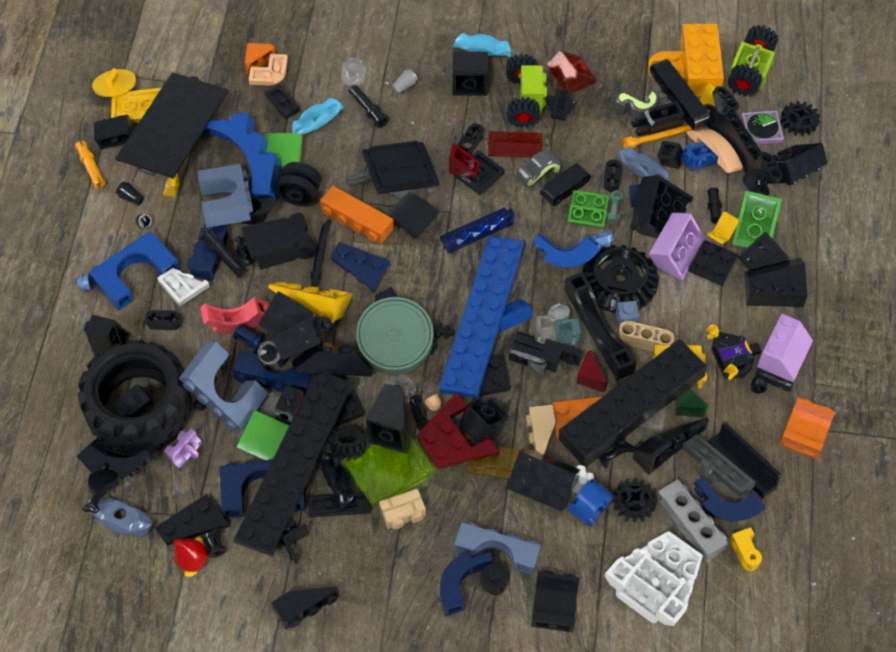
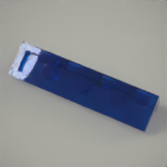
M504 207L441 235L440 241L448 254L512 226L514 211L512 208L506 210Z

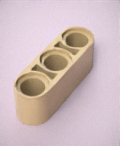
M624 321L619 326L618 339L624 345L653 352L655 345H672L674 343V334L666 329Z

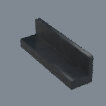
M727 423L722 424L720 433L708 440V443L755 481V487L752 489L763 499L777 489L782 476L781 473Z

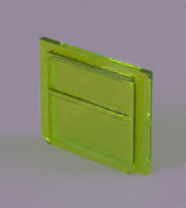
M409 433V451L407 454L373 445L366 449L365 454L362 453V457L357 456L356 460L350 458V461H343L345 467L372 506L379 504V501L403 493L425 481L431 474L436 472Z

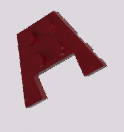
M458 393L454 394L417 434V440L437 469L460 465L465 461H478L484 457H496L499 455V450L490 438L471 447L451 418L464 412L467 408Z

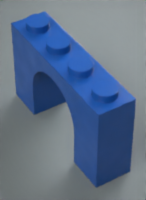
M151 231L142 235L132 244L125 246L123 250L110 256L108 260L95 266L89 272L94 285L117 311L134 301L131 291L119 279L121 272L127 266L133 263H146L151 265L160 276L172 268L180 270L177 259Z

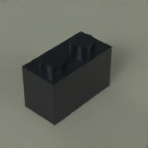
M128 114L94 122V140L101 149L123 145L135 129V124Z

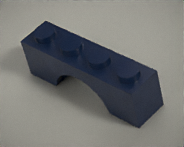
M241 350L232 370L234 379L240 383L257 381L263 388H272L278 392H283L285 386H290L306 393L314 376V373H296L293 367L281 373L267 371L260 364L258 354Z

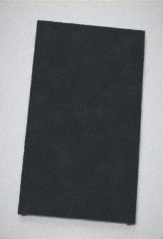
M172 72L115 159L174 179L228 94V89Z

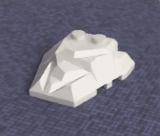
M668 531L648 542L647 546L640 550L639 548L633 550L631 555L625 558L622 556L617 559L605 573V577L609 584L616 589V596L651 623L660 621L664 625L674 626L687 610L689 597L692 593L693 584L703 555Z

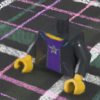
M711 324L705 331L709 332L707 335L709 340L715 339L713 340L711 351L724 379L744 378L752 369L754 356L761 354L759 344L748 345L744 336L723 333L719 331L716 325Z

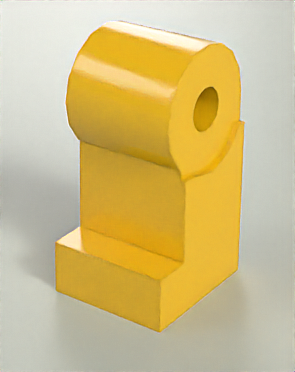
M751 527L732 534L729 540L742 567L747 571H755L762 561L761 553L755 549L752 542L755 534Z

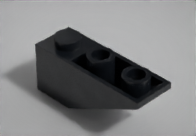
M335 586L289 591L271 602L272 609L287 630L290 627L298 626L307 616L312 617L316 615L323 606H329L336 602L339 597V590Z

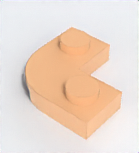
M270 54L268 67H251L249 85L270 86L282 81L286 75L288 56L284 54Z

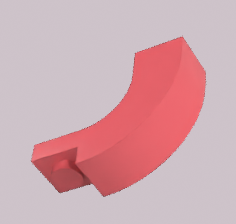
M254 297L243 306L234 309H221L208 304H204L200 309L204 324L212 326L213 332L233 334L241 323L248 330L259 327L258 323L269 307L267 301Z

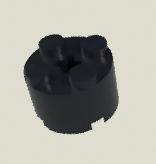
M480 396L474 397L470 401L459 422V427L478 444L488 438L491 441L494 440L506 421V418H504L505 411L497 402L491 399L489 401L482 400L484 397Z

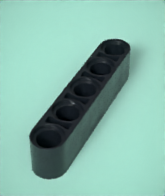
M668 59L650 66L652 77L671 102L678 101L684 112V120L691 129L695 130L711 122L707 109Z

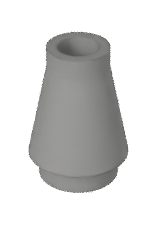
M411 69L404 70L392 85V88L399 94L401 91L416 84L415 81L418 78Z

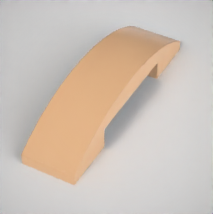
M708 128L687 130L686 134L694 142L705 143L719 157L717 164L727 173L743 169L737 153L719 133Z

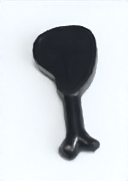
M99 470L89 475L88 488L93 496L90 502L82 507V511L94 514L100 511L97 506L100 498L107 491L118 485L119 479L116 472L109 470L100 472Z

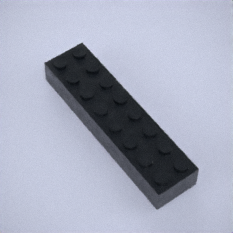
M679 339L559 429V441L586 468L704 378L707 365Z

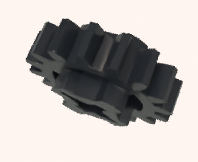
M797 101L795 105L790 102L789 106H785L784 110H782L780 122L784 123L783 128H789L788 133L793 131L795 136L798 133L801 136H804L805 133L811 135L812 131H816L820 122V114H817L818 109H812V104L807 106L805 101L803 104Z
M636 478L633 479L632 483L628 479L625 480L624 485L619 483L618 489L614 490V497L612 499V503H616L614 504V510H619L618 516L625 515V521L632 518L633 523H636L637 518H640L642 522L645 516L650 518L651 511L654 512L656 508L654 504L657 503V498L654 497L655 490L650 491L651 485L644 486V480L637 483ZM645 497H647L648 505L646 504V501L644 500Z

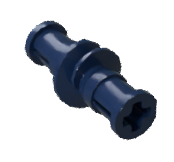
M239 324L232 338L246 343L247 346L253 348L254 354H258L257 346L264 339L265 334L262 333L259 336L257 333L245 328L244 324ZM289 357L278 361V366L282 368Z

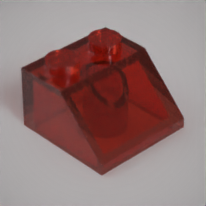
M560 50L547 64L551 70V75L557 78L559 86L563 90L576 92L598 81L581 57Z

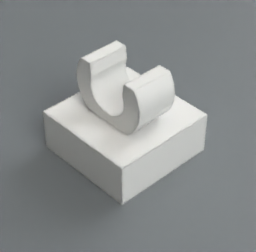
M577 465L575 468L580 469V473L573 489L575 493H579L591 478L594 479L593 473H586L585 466Z

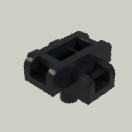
M556 88L555 96L547 95L544 109L552 110L550 118L565 121L567 113H574L576 100L570 99L571 91Z

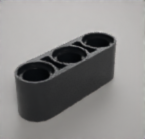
M576 163L546 183L541 188L540 195L552 206H556L572 195L573 190H579L589 182L591 175L580 164Z

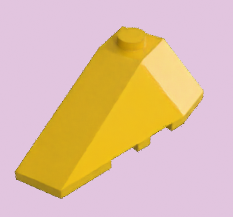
M275 282L268 286L272 291L276 293L279 291L293 298L320 316L330 318L332 323L343 317L353 298V293L330 289V291H319V287H304L302 289V285Z

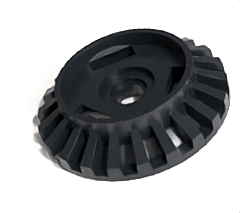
M611 245L610 248L603 247L583 266L582 272L592 287L599 308L608 312L616 313L617 303L636 301L638 310H640L652 301L658 289L659 275L657 274L656 266L653 265L651 258H647L644 252H638L637 248L634 247L631 249L626 248V245H621V247ZM613 260L603 270L599 268L606 261ZM635 264L642 270L644 277L639 278L634 266ZM622 275L625 277V280L617 281L615 276Z

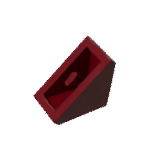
M453 143L449 156V174L477 177L480 162Z
M591 350L587 351L578 372L576 383L605 392L607 380Z

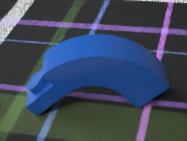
M540 232L533 240L536 248L542 252L546 251L542 259L559 267L580 266L592 259L602 246L589 234H586L576 246L571 248L556 246Z

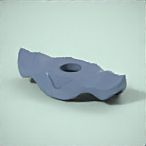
M631 146L625 147L615 156L629 170L641 178L660 175L669 181L668 170L662 169L658 161L650 155L638 153Z
M101 497L97 505L100 511L97 514L92 513L106 528L123 535L129 534L142 537L148 533L153 523L138 508L111 498ZM118 510L126 511V516L122 519H117L114 515Z

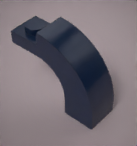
M704 477L699 478L693 483L696 494L700 498L703 497L705 499L700 503L702 509L716 519L729 522L750 519L766 509L755 492H750L740 500L731 503L720 499Z
M467 551L454 558L448 564L440 581V603L445 617L465 610V601L460 591V586L466 577L482 571L485 566L493 563L490 552L486 554L478 553L470 559Z

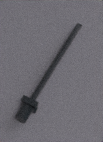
M330 219L322 226L313 271H310L311 285L313 287L319 286V280H321V264L331 225Z

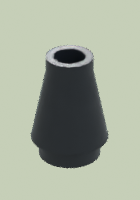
M123 181L116 189V194H118L119 198L134 203L137 206L144 200V197L129 182Z

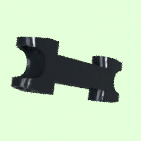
M717 86L712 92L715 106L704 104V107L710 111L711 122L706 125L709 129L721 134L737 153L743 170L746 173L743 177V182L750 192L763 193V195L769 196L767 180L772 183H778L783 176L782 171L770 153L761 152L736 113L739 104L734 96L726 88Z

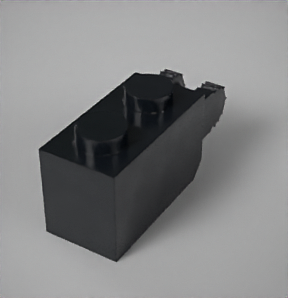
M678 101L647 109L644 112V116L633 119L631 125L634 128L638 127L635 131L637 136L650 135L682 126L684 112Z

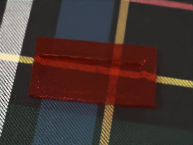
M489 131L488 156L532 158L536 153L542 151V133Z

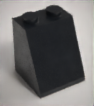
M453 52L452 96H487L488 52Z
M278 291L258 325L275 333L310 314L320 315Z
M385 383L365 419L370 443L407 454L409 451L408 413L404 390L397 385Z

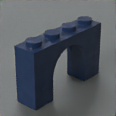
M273 459L266 460L265 462L256 463L249 461L245 464L236 465L229 463L225 466H220L221 509L225 519L244 517V491L254 480L264 478ZM304 491L294 512L305 511Z

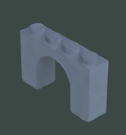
M241 164L197 171L202 196L232 193L230 196L222 199L202 202L206 228L251 220L250 213L253 212L246 170L242 171Z
M216 341L206 342L179 379L184 383L183 386L188 391L193 392L197 396V400L200 403L207 405L214 416L224 421L225 427L230 430H243L253 412L259 408L269 393L257 381H245L230 401L222 400L215 391L214 378L229 354Z

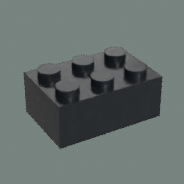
M524 447L518 453L506 489L563 512L569 503L580 469Z

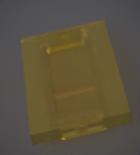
M470 443V446H471V447H474V446L477 445V444H475V443ZM496 446L499 450L498 456H488L482 458V460L468 461L466 473L509 479L521 449Z

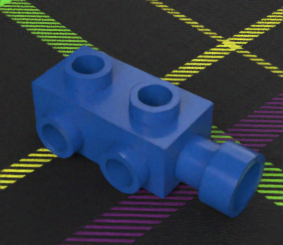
M700 142L699 145L695 146L688 144L684 148L681 160L690 170L717 164L719 157L705 143Z

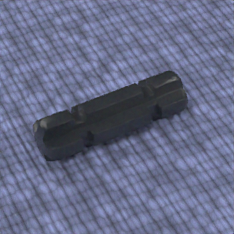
M761 368L757 370L755 377L764 378L766 383L778 388L780 386L783 387L782 389L788 392L791 391L794 382L787 379L784 380V378L770 372L768 373Z
M414 395L409 398V402L418 430L421 431L428 422L420 396Z

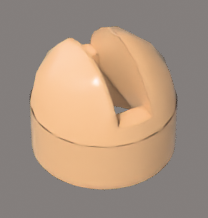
M435 394L427 398L425 404L430 410L436 411L441 407L442 401L439 395Z

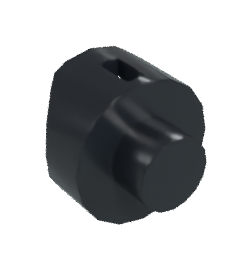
M498 563L485 566L481 572L482 587L492 595L502 594L508 586L509 574L507 569Z

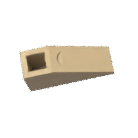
M553 405L529 407V413L525 415L526 426L530 427L531 433H528L529 444H533V451L546 455L556 424Z

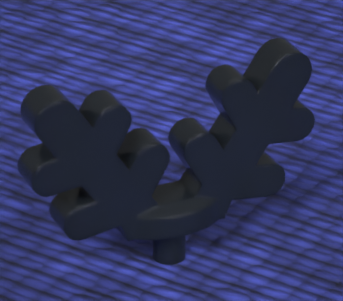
M439 323L437 327H433V332L436 333L437 338H440L442 334L445 339H448V335L453 336L455 334V331L450 329L449 325L443 328V324ZM433 343L430 355H434V349L438 348L437 344Z

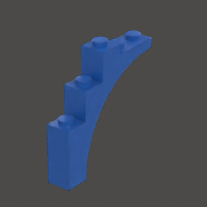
M247 113L232 114L231 121L228 119H222L221 121L211 119L202 134L217 136L237 145L246 155L251 168V194L253 197L272 196L275 199L282 162L276 154L266 153L268 141L261 133L253 132L254 120Z

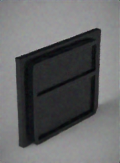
M423 142L393 143L371 146L369 149L362 150L378 194L433 187L440 184Z

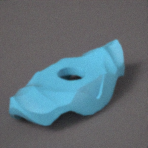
M462 33L453 44V48H460L469 52L480 51L488 52V56L511 57L509 43L506 40L499 41L490 35L476 34L469 36Z
M328 98L323 104L309 107L298 120L293 121V133L304 135L319 129L331 121L340 110L344 109V106L334 98Z

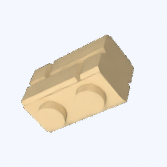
M418 489L379 501V509L387 529H399L404 526V523L410 521L416 523L426 516V509Z

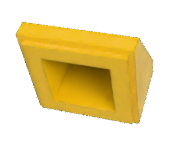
M178 173L174 179H167L163 192L164 196H177L180 184Z

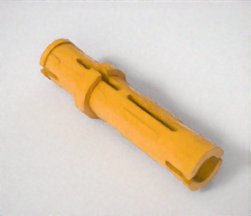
M80 141L77 142L75 148L96 189H99V186L100 188L104 187L106 183L94 161L93 153L89 151L85 141H81L82 145Z

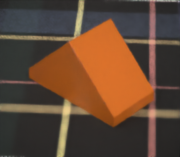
M247 43L245 68L248 75H250L251 67H262L269 62L270 54H275L272 44Z

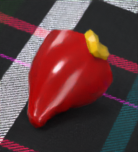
M198 536L196 539L174 540V562L184 571L186 577L197 574V571L203 567L208 557L203 539Z

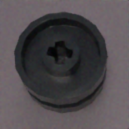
M290 162L283 169L276 187L277 194L287 203L299 207H308L316 199L317 191L322 183V176L315 168L308 164Z

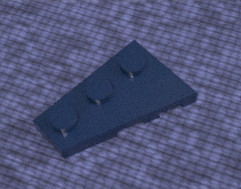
M341 242L338 243L331 255V260L347 273L355 276L357 281L365 284L372 293L376 292L390 266L389 260Z

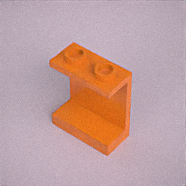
M797 398L779 445L818 459L836 412L826 406L814 404L808 399Z

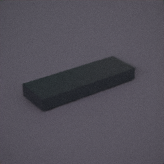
M369 492L356 493L351 502L341 509L334 494L308 496L309 518L370 513Z

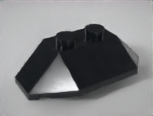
M321 343L305 350L292 361V366L296 373H327L332 375L372 377V371L353 346L348 344H340L339 346Z

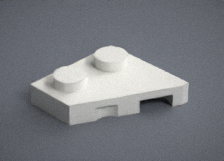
M174 268L157 278L159 284L180 307L210 287L207 281L204 280L202 282L194 279V276L184 274Z

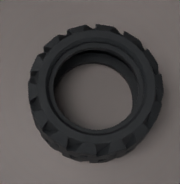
M128 340L127 344L116 343L105 348L104 354L95 355L87 364L88 371L82 372L78 384L80 392H78L79 405L91 433L104 445L110 448L115 447L117 451L134 452L144 449L150 444H153L158 449L160 444L163 443L166 446L178 436L179 430L182 431L190 418V411L192 410L191 392L183 386L184 383L179 379L185 370L173 352L167 351L164 346L151 341L147 344L143 340ZM147 377L161 382L166 387V392L161 402L144 415L120 417L112 414L105 408L110 393L126 380Z

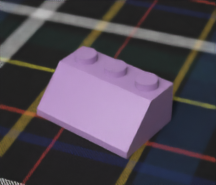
M672 213L649 253L656 267L679 280L684 279L689 266L705 240L691 213Z
M781 314L762 352L758 368L794 382L813 342L799 320Z

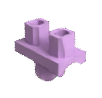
M190 429L188 432L182 430L178 434L177 440L179 442L176 446L169 445L164 450L177 468H180L190 457L194 459L199 457V453L196 450L200 447L202 441L193 429Z

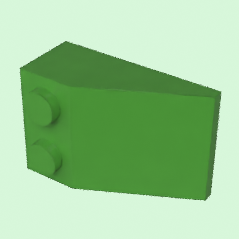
M745 191L738 217L740 222L736 227L732 245L748 248L764 232H767L773 238L782 199Z

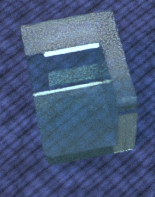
M579 318L557 319L555 321L556 342L565 345H578L580 343Z

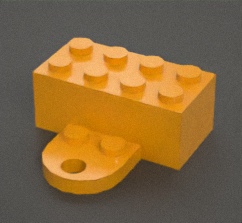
M683 24L679 41L680 51L657 52L649 59L648 72L651 77L650 66L668 59L696 96L703 95L707 84H711L715 88L717 86L722 87L724 74L718 24Z

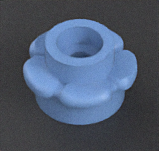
M81 274L80 278L77 279L78 287L87 292V290L92 289V280L90 275Z

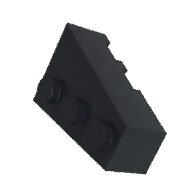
M93 314L84 327V332L87 335L94 356L104 354L105 348L116 343L127 344L131 336V332L126 331V328L121 327L115 320Z

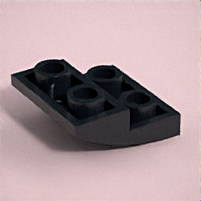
M408 191L387 216L393 218V224L398 229L402 227L415 239L439 212L426 201Z

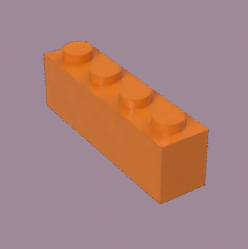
M332 186L320 200L321 211L324 215L333 217L340 224L351 227L356 233L367 236L373 242L376 241L382 244L394 229L393 218L335 186Z

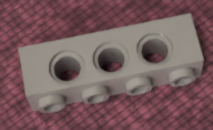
M677 479L658 491V503L693 548L703 555L702 559L705 563L725 551L728 544L726 535L715 527L713 519L704 513L700 502L693 499L685 484H682ZM676 502H683L685 506H679ZM689 518H696L697 522H692ZM706 533L710 538H704L701 534Z

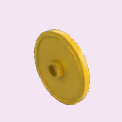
M113 68L111 71L99 75L93 81L92 88L99 96L114 97L131 90L136 84V77L129 70Z

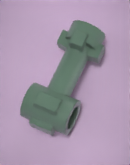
M616 190L610 194L609 202H611L612 206L610 213L606 214L607 223L615 225L620 221L618 209L624 200L621 191Z

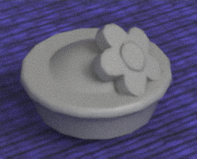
M560 303L555 304L549 309L547 316L554 323L565 322L569 318L570 308Z

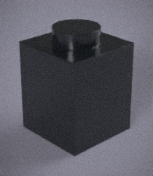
M662 141L657 157L662 166L679 169L683 149L680 143Z

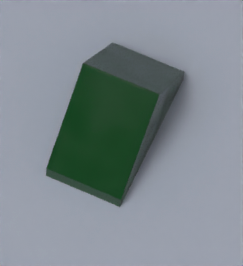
M690 388L675 399V416L703 418L706 415L708 405Z

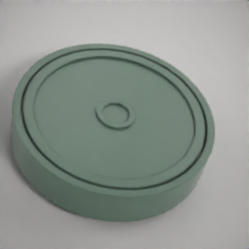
M388 297L376 301L363 312L356 328L358 350L364 361L381 373L400 375L411 372L421 366L431 353L434 341L431 319L419 304L406 298Z

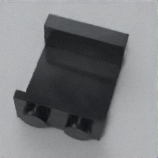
M551 571L538 572L531 627L573 633L580 578L572 574L557 575Z

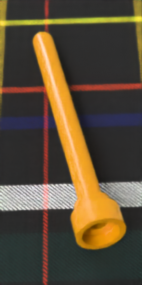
M684 125L639 138L629 136L623 138L624 148L631 146L635 149L640 144L682 134L692 129L689 125Z

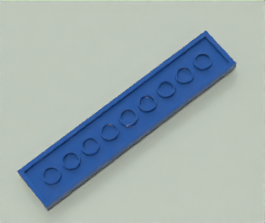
M494 236L488 237L441 380L440 393L451 395L458 393L459 396L469 398L479 396L523 255L525 241Z

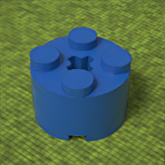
M591 478L576 495L574 504L571 502L567 510L582 523L592 527L601 511L604 512L610 505L614 496Z

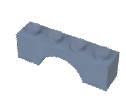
M461 523L454 543L455 553L462 554L468 551L469 556L473 558V556L485 549H499L510 557L513 570L534 575L541 546L531 540L523 541L511 534L503 535L494 529L479 528L473 523Z

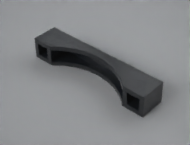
M580 272L565 278L564 291L615 379L620 380L634 374L636 361L628 347L616 337L607 324L597 304L592 287L584 273Z

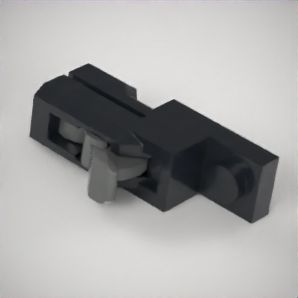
M518 332L509 353V360L532 368L535 377L541 380L544 379L545 369L556 373L561 360L569 365L580 366L583 350L547 338L543 344L537 342L534 336Z

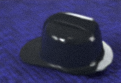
M259 196L252 198L253 212L250 213L251 220L242 221L241 223L247 225L259 223L265 217L266 212L274 206V197Z

